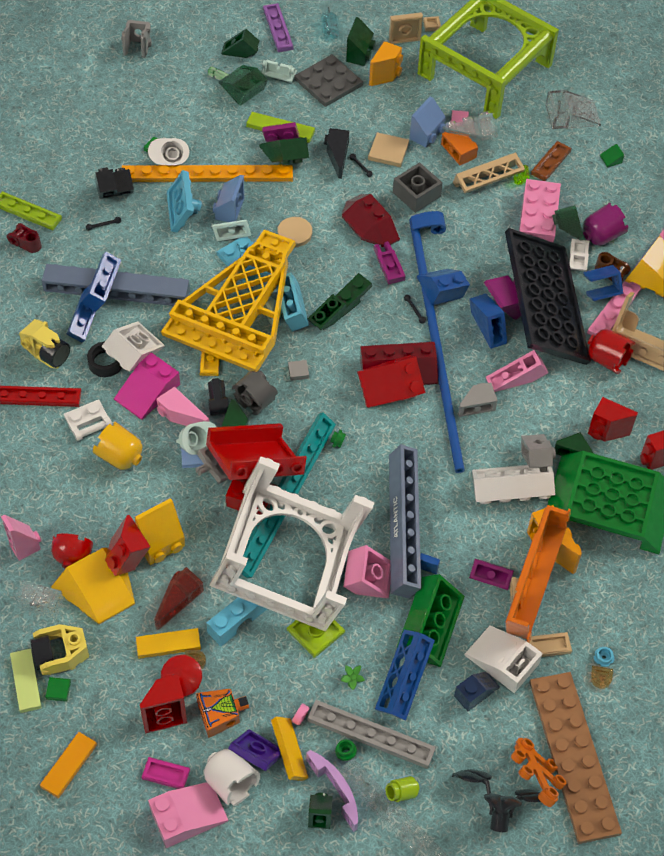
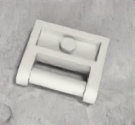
M100 400L64 413V418L77 441L82 440L84 436L106 428L109 424L113 425ZM101 419L103 420V421L98 422V423H96V424H94V425H91V426L86 427V428H84V429H82V430H79V428H82V427H84V426H86V425H89V424L94 423V422H96V421H98V420H101Z

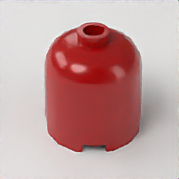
M603 329L589 338L588 352L592 360L615 374H619L621 372L619 369L621 365L626 366L634 352L631 346H634L636 343L612 330Z

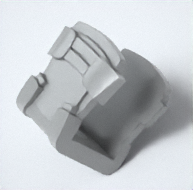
M127 21L126 28L122 31L121 36L124 55H127L129 45L133 41L141 42L142 57L145 58L147 56L148 46H151V24L149 22ZM135 30H142L141 35L136 34Z

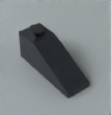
M330 128L328 135L325 134L324 145H327V153L338 178L342 179L350 131Z

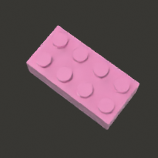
M526 179L519 227L520 232L554 243L560 183Z

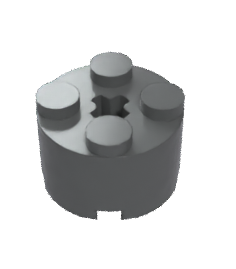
M260 370L257 372L249 371L232 386V390L235 389L236 391L233 395L237 402L243 408L249 407L253 410L251 413L253 415L261 413L275 400V396L278 394L277 389L269 384L265 374Z

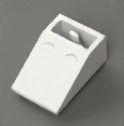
M489 626L464 655L515 693L540 664L543 653L527 641Z

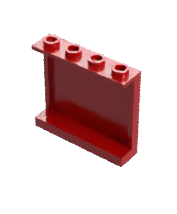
M281 423L208 428L206 446L229 480L249 479L260 457L269 458L280 464L274 477L304 475L307 457L295 456L282 438L283 426Z

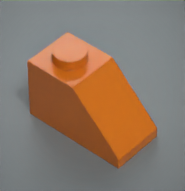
M448 132L442 133L441 145L459 165L477 158L478 146L469 136Z

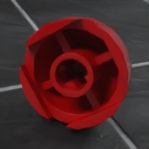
M59 533L56 537L53 536L51 552L54 559L62 564L63 568H66L90 555L93 549V542L86 537L84 541L79 540V535Z

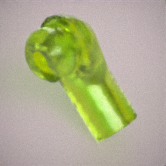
M523 165L525 168L524 172L518 174V176L514 175L513 180L516 185H523L526 179H530L528 165Z

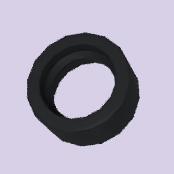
M103 341L96 343L88 350L87 360L89 369L93 374L106 378L119 373L122 367L117 360L106 366L95 363L94 359L96 356L106 353V350L102 347L105 343Z

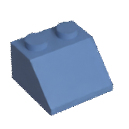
M430 96L411 116L409 139L424 147H427L430 143L433 144L439 133L442 134L446 128V117L433 97Z
M239 175L224 183L222 190L218 191V201L213 205L215 220L225 222L237 221L245 199L244 175Z

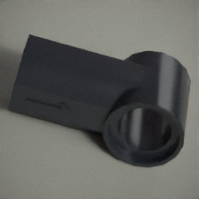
M219 378L212 379L208 382L210 416L226 414L229 406L228 398L225 395L224 380Z

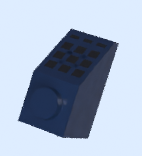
M481 672L471 675L456 686L454 697L468 712L498 690L500 686L487 672Z

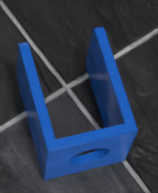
M614 265L583 272V275L590 282L612 277L613 285L586 291L587 296L592 301L623 294L621 272Z

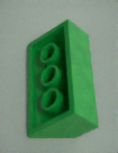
M440 574L421 577V589L415 594L403 631L405 629L422 633L435 640L427 663L438 667L442 665L465 597ZM409 636L407 647L412 642L413 637Z

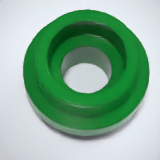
M341 429L338 432L334 431L330 442L333 443L332 447L340 448L346 434Z
M345 739L337 744L335 753L338 759L349 761L356 756L357 748L352 741Z

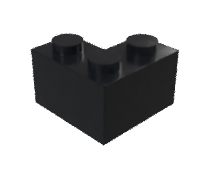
M105 167L95 172V183L99 199L134 192L129 169L118 168L113 172V169Z

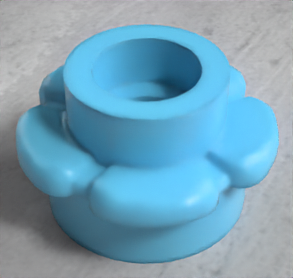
M608 647L598 648L595 651L594 661L602 667H608L610 663L614 662L613 651Z

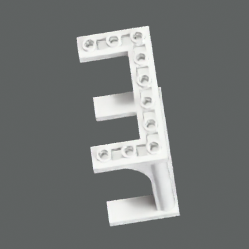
M260 457L244 486L242 493L245 495L221 564L214 574L210 586L326 631L345 606L347 598L336 594L353 537L371 512L374 502L365 497L355 495L344 513L341 514L332 508L321 506L315 501H309L297 494L284 491L278 486L270 485L280 464L269 458ZM263 501L272 504L273 510H267L263 505ZM258 511H260V512L263 513V514H262V515H258V514H256V513H257ZM276 515L291 516L310 525L320 536L326 551V563L313 607L239 579L248 560L243 555L250 534L260 521ZM326 526L334 529V532L326 534L322 528Z

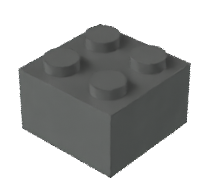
M419 162L394 178L393 193L416 213L441 197L443 182Z

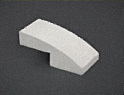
M571 240L569 258L571 270L587 272L589 241Z

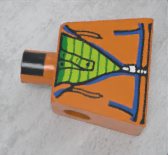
M231 689L196 693L198 707L208 738L239 724L238 712L249 709L247 697L234 699Z

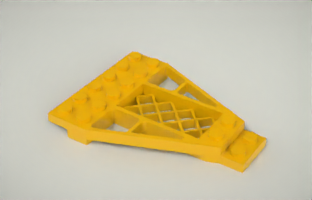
M263 230L256 242L247 248L242 257L182 301L177 300L169 312L170 319L161 331L162 336L249 371L257 372L276 342L288 268L287 258L296 246L295 240ZM248 266L255 267V269L245 272V269ZM266 271L271 273V275L268 276H260V273ZM258 274V279L248 281L247 277ZM227 278L220 290L213 288ZM246 279V283L236 285L238 280ZM259 284H261L262 286L261 289L255 291L251 290V287ZM279 285L275 311L263 308ZM249 288V293L239 295L238 291ZM205 293L215 296L207 310L191 305ZM237 293L236 297L227 299L229 294ZM252 298V303L242 305L241 301ZM240 302L241 306L230 309L229 305ZM227 306V311L218 313L221 307ZM243 312V317L233 320L232 315ZM263 314L273 318L271 335L250 328L258 315Z

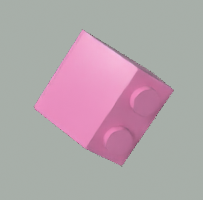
M367 545L348 551L343 587L356 595L389 598L391 584L390 560Z

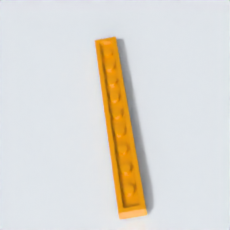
M122 165L121 167L125 168V170H130L132 182H174L182 170L189 172L191 182H227L239 175H244V182H293V165Z

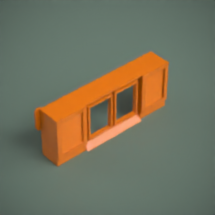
M550 505L545 507L537 533L535 532L515 588L517 593H515L506 619V632L527 639L528 643L531 641V631L567 528L571 509L566 511Z

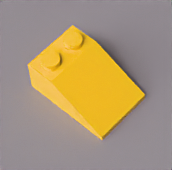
M171 498L135 516L136 525L150 545V549L144 556L150 565L162 562L166 556L180 552L185 546V537Z

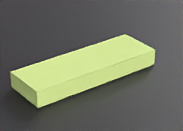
M31 648L10 653L20 713L41 709Z

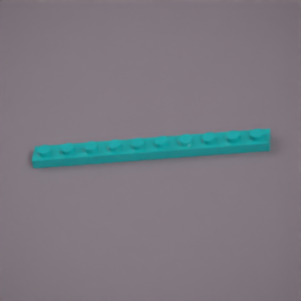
M323 412L317 415L295 455L307 457L304 475L283 476L278 485L282 490L294 494L299 493L336 424ZM268 503L266 509L272 511V504ZM286 515L268 517L255 526L243 557L248 558L246 566L241 573L243 576L252 578Z

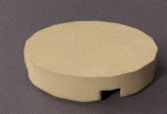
M289 217L279 224L278 235L295 240V247L304 246L311 240L312 226L306 219L301 217Z

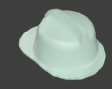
M207 421L189 424L181 430L176 443H179L181 448L187 453L197 455L199 449L206 447L208 428L216 426Z

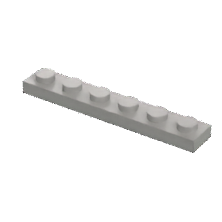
M315 700L307 718V721L426 769H428L436 749L433 745L318 700Z

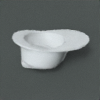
M160 138L151 142L148 154L150 159L156 164L180 165L189 157V147L181 139Z

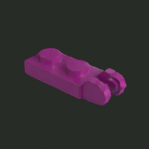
M384 243L385 252L381 251L379 244H375L374 252L388 285L405 281V273L390 243Z

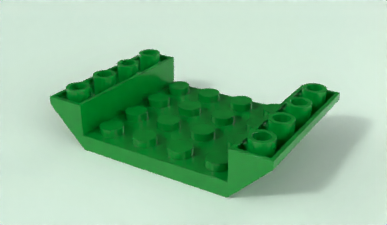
M586 451L562 455L554 480L555 495H551L547 505H554V507L566 511L571 509L570 521L640 540L641 550L659 555L664 537V476L658 471Z

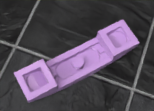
M311 750L306 752V760L316 776L320 777L326 774L345 802V805L342 806L341 814L353 832L356 831L358 827V812L348 783L335 766L324 757Z

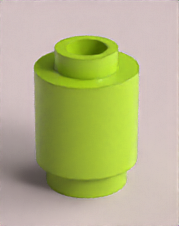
M412 776L391 780L385 788L387 798L395 802L416 798L419 792V784Z

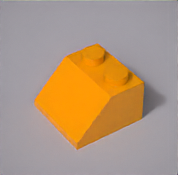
M386 41L383 42L370 62V86L392 82L397 76L401 75L402 47Z

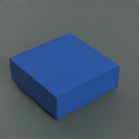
M421 553V570L437 574L440 560Z

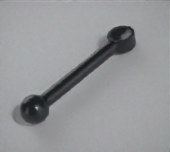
M352 153L349 155V158L354 160L366 172L367 177L373 175L372 171H368L356 158V154Z
M115 217L114 220L93 225L87 224L86 230L90 231L92 228L113 223L119 224L121 223V218Z
M405 295L404 300L410 304L418 316L419 322L424 324L426 318L421 316L411 301L410 295Z

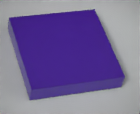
M250 729L231 742L228 750L233 751L264 771L268 770L282 757L278 745Z

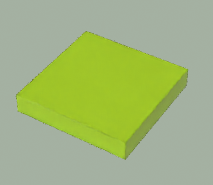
M297 620L287 627V631L314 658L345 633V629L335 620H333L326 631Z

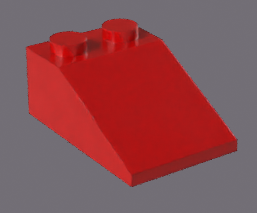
M407 355L357 371L367 408L426 393L416 356Z

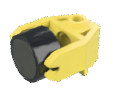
M34 319L19 333L21 345L50 368H59L67 360L70 353V345L60 339L57 333L50 330L46 321L42 322Z
M59 624L35 631L33 639H30L37 670H41L42 675L73 670L79 663L89 658L83 628ZM61 638L64 641L66 656L54 660L50 640Z

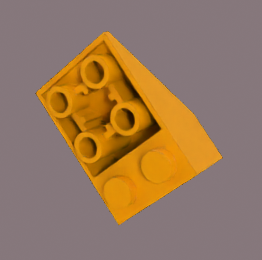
M544 509L531 514L527 529L531 541L535 532L537 533ZM567 527L555 562L574 574L576 573L582 551L580 546L575 544L571 530Z

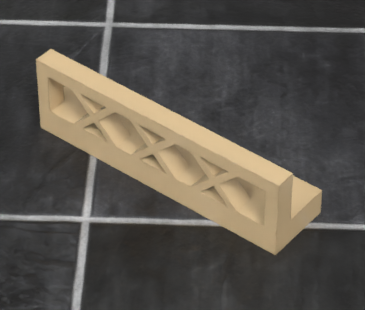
M515 152L456 174L453 184L455 187L461 186L465 194L522 173L525 168ZM515 165L518 166V168L515 170L511 169V167ZM504 170L503 174L501 175L495 174L497 172ZM489 176L488 180L484 181L481 179L483 177ZM474 181L473 185L469 187L466 186L467 183Z

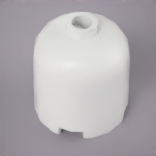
M228 749L212 753L207 759L204 769L205 780L227 805L231 803L233 806H236L250 795L247 791L252 785L256 787L260 780V773L245 759Z

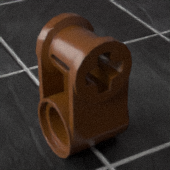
M602 252L598 255L595 269L614 265L621 272L622 281L623 277L631 271L630 266L626 262L621 261L608 252Z

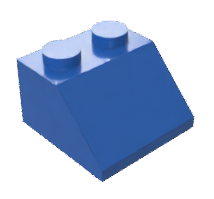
M443 269L417 275L418 281L433 305L463 298L470 286L463 272L459 270Z

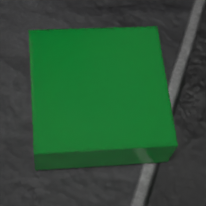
M49 677L45 696L46 700L67 702L71 679Z

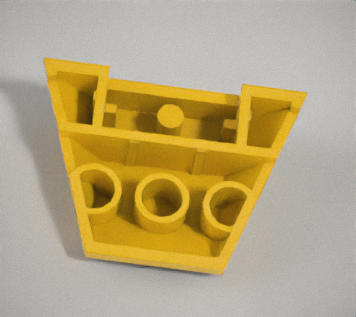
M659 235L626 278L625 282L636 283L640 285V288H648L655 291V294L664 297V239Z
M101 548L66 567L51 586V589L55 592L57 591L67 601L73 603L98 624L135 605L128 573L114 576L105 561L108 548Z

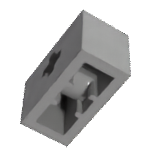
M544 434L521 436V454L529 468L553 466V459L556 458L555 448L551 446L550 440H547Z

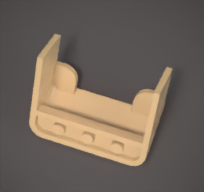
M631 292L624 300L612 331L635 341L636 344L631 346V349L634 350L632 358L664 371V340L636 329L639 322L638 316L628 310L635 294Z

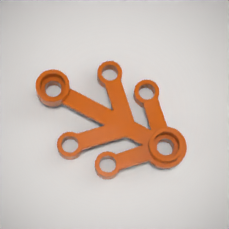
M518 738L511 758L518 764H521L526 758L529 761L519 770V775L523 779L529 780L535 774L542 788V791L538 794L539 800L545 806L552 807L557 802L559 796L555 788L561 790L567 782L561 775H552L558 769L553 759L545 760L535 751L533 742L528 738ZM546 779H548L555 788L549 786Z

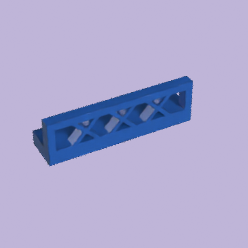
M404 629L375 710L406 721L435 640L422 633ZM409 636L413 637L412 642L407 647ZM405 657L404 664L400 666L401 659ZM397 677L396 685L392 686L393 680ZM390 697L389 705L385 708L386 699Z

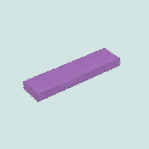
M279 4L264 5L263 10L277 51L293 50V44Z

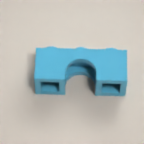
M238 597L206 622L207 633L220 646H223L237 634L238 627L246 619L255 620L267 608Z

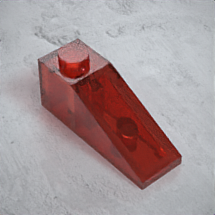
M187 567L182 571H177L168 585L154 619L155 627L158 630L204 591L203 582Z

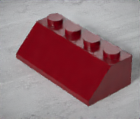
M435 342L360 346L361 370L411 355L417 358L423 384H438Z

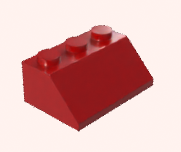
M167 674L160 679H156L140 703L145 734L187 723L184 696L178 674Z

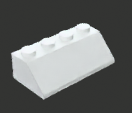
M528 465L472 470L475 500L480 502V504H489L495 500L510 502L511 499L518 498L521 501L530 500L531 497L547 499L551 495H555L554 472L551 466L529 468Z

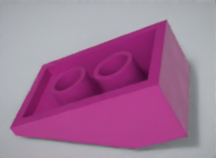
M150 353L136 366L114 400L143 420L158 406L156 398L173 387L177 388L180 385L179 372L153 353Z

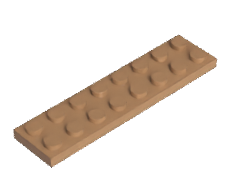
M571 672L530 679L529 683L550 753L555 764L558 766L556 773L561 775L567 782L562 788V792L578 844L621 836V828Z

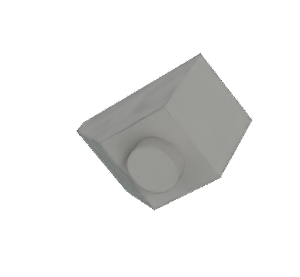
M479 383L472 386L460 403L459 417L496 411L498 400L492 383Z

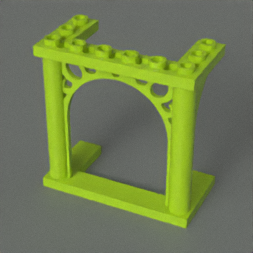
M469 0L430 37L427 35L421 37L417 74L431 81L435 75L436 60L487 88L483 112L497 119L501 116L505 86L534 58H536L535 62L548 69L552 66L559 29L506 0ZM488 17L510 22L520 31L523 37V46L520 51L496 74L443 44L469 21H471L470 26L484 32L487 29Z

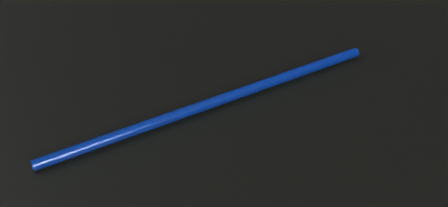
M410 218L409 223L419 274L428 273L420 229L412 230ZM421 286L431 342H435L438 381L456 473H462L465 469L435 309Z

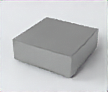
M307 360L288 362L291 381L309 379Z

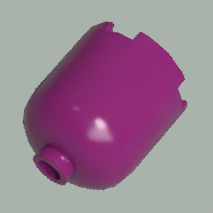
M608 203L584 220L583 235L587 241L594 245H605L628 232V225L625 226L623 221L626 217L616 204L612 206L611 203Z

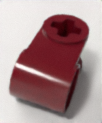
M18 223L16 229L12 233L7 234V239L11 244L30 253H36L42 247L38 232L26 227L22 223Z

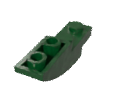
M358 273L336 295L332 294L307 318L308 321L320 330L335 324L361 302L360 298L372 287V283Z

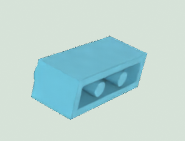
M292 272L286 274L281 307L284 320L293 332L309 326L299 283Z

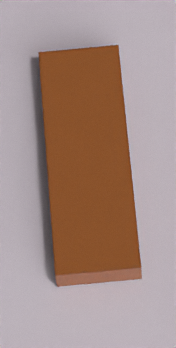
M557 141L533 168L531 175L546 181L571 152L572 148Z

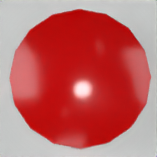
M188 655L171 657L161 670V677L167 674H178L184 697L194 694L202 681L200 664Z

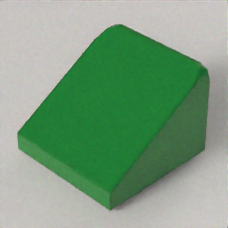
M615 144L601 153L600 157L608 168L623 163L624 153L618 144Z

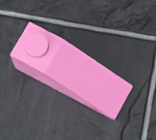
M533 350L486 376L488 383H492L494 392L531 383L548 374L542 358Z
M176 387L156 398L158 404L157 411L170 422L184 426L203 421L210 422L209 418Z
M7 515L1 516L9 545L19 561L41 550L39 545L41 538L37 531L33 532L29 525Z

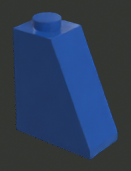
M487 294L469 298L471 314L490 349L507 344L504 311Z

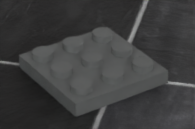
M333 54L294 75V80L324 107L363 86V81Z

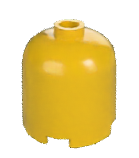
M116 421L113 425L109 424L98 436L101 440L98 446H93L92 452L96 456L119 470H127L133 465L137 466L142 460L143 445L141 441Z

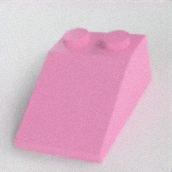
M207 782L168 791L148 800L151 813L166 848L228 822L217 793Z

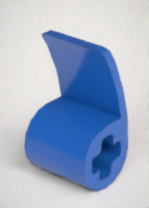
M440 211L424 212L411 216L413 231L425 227H430L433 234H442L446 231L444 214Z

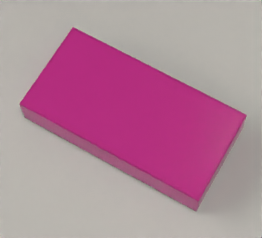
M148 757L141 778L180 789L186 785L190 768Z

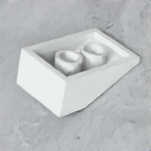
M138 321L113 330L102 345L106 353L110 357L115 358L120 363V366L128 371L134 370L150 353L155 355L165 346Z

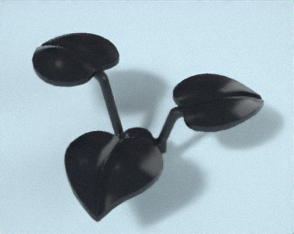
M467 769L452 774V777L456 776L464 781L482 782L486 785L487 794L484 795V799L489 803V815H492L490 829L496 832H508L509 818H513L515 808L522 805L521 800L541 802L538 798L540 792L530 789L516 790V797L491 794L489 780L492 779V776L480 770Z

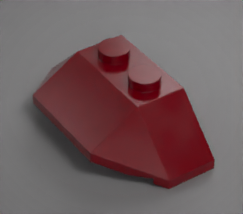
M360 194L346 201L342 218L361 240L372 244H379L381 247H384L385 242H389L392 245L400 241L391 215L372 194Z

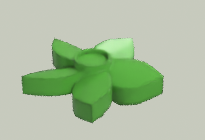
M345 665L347 675H343L340 681L348 683L352 690L355 689L357 682L365 681L363 676L358 675L361 665L356 666L354 669Z

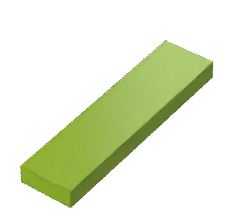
M251 112L246 127L262 131L263 127L293 122ZM296 123L299 138L307 137V143H310L315 133V127Z
M3 191L0 193L1 210L52 231L62 220V215Z

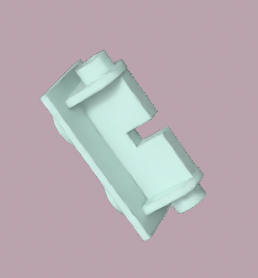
M267 59L263 61L262 67L264 68L261 75L292 83L297 70L292 65L281 63L278 66V62Z

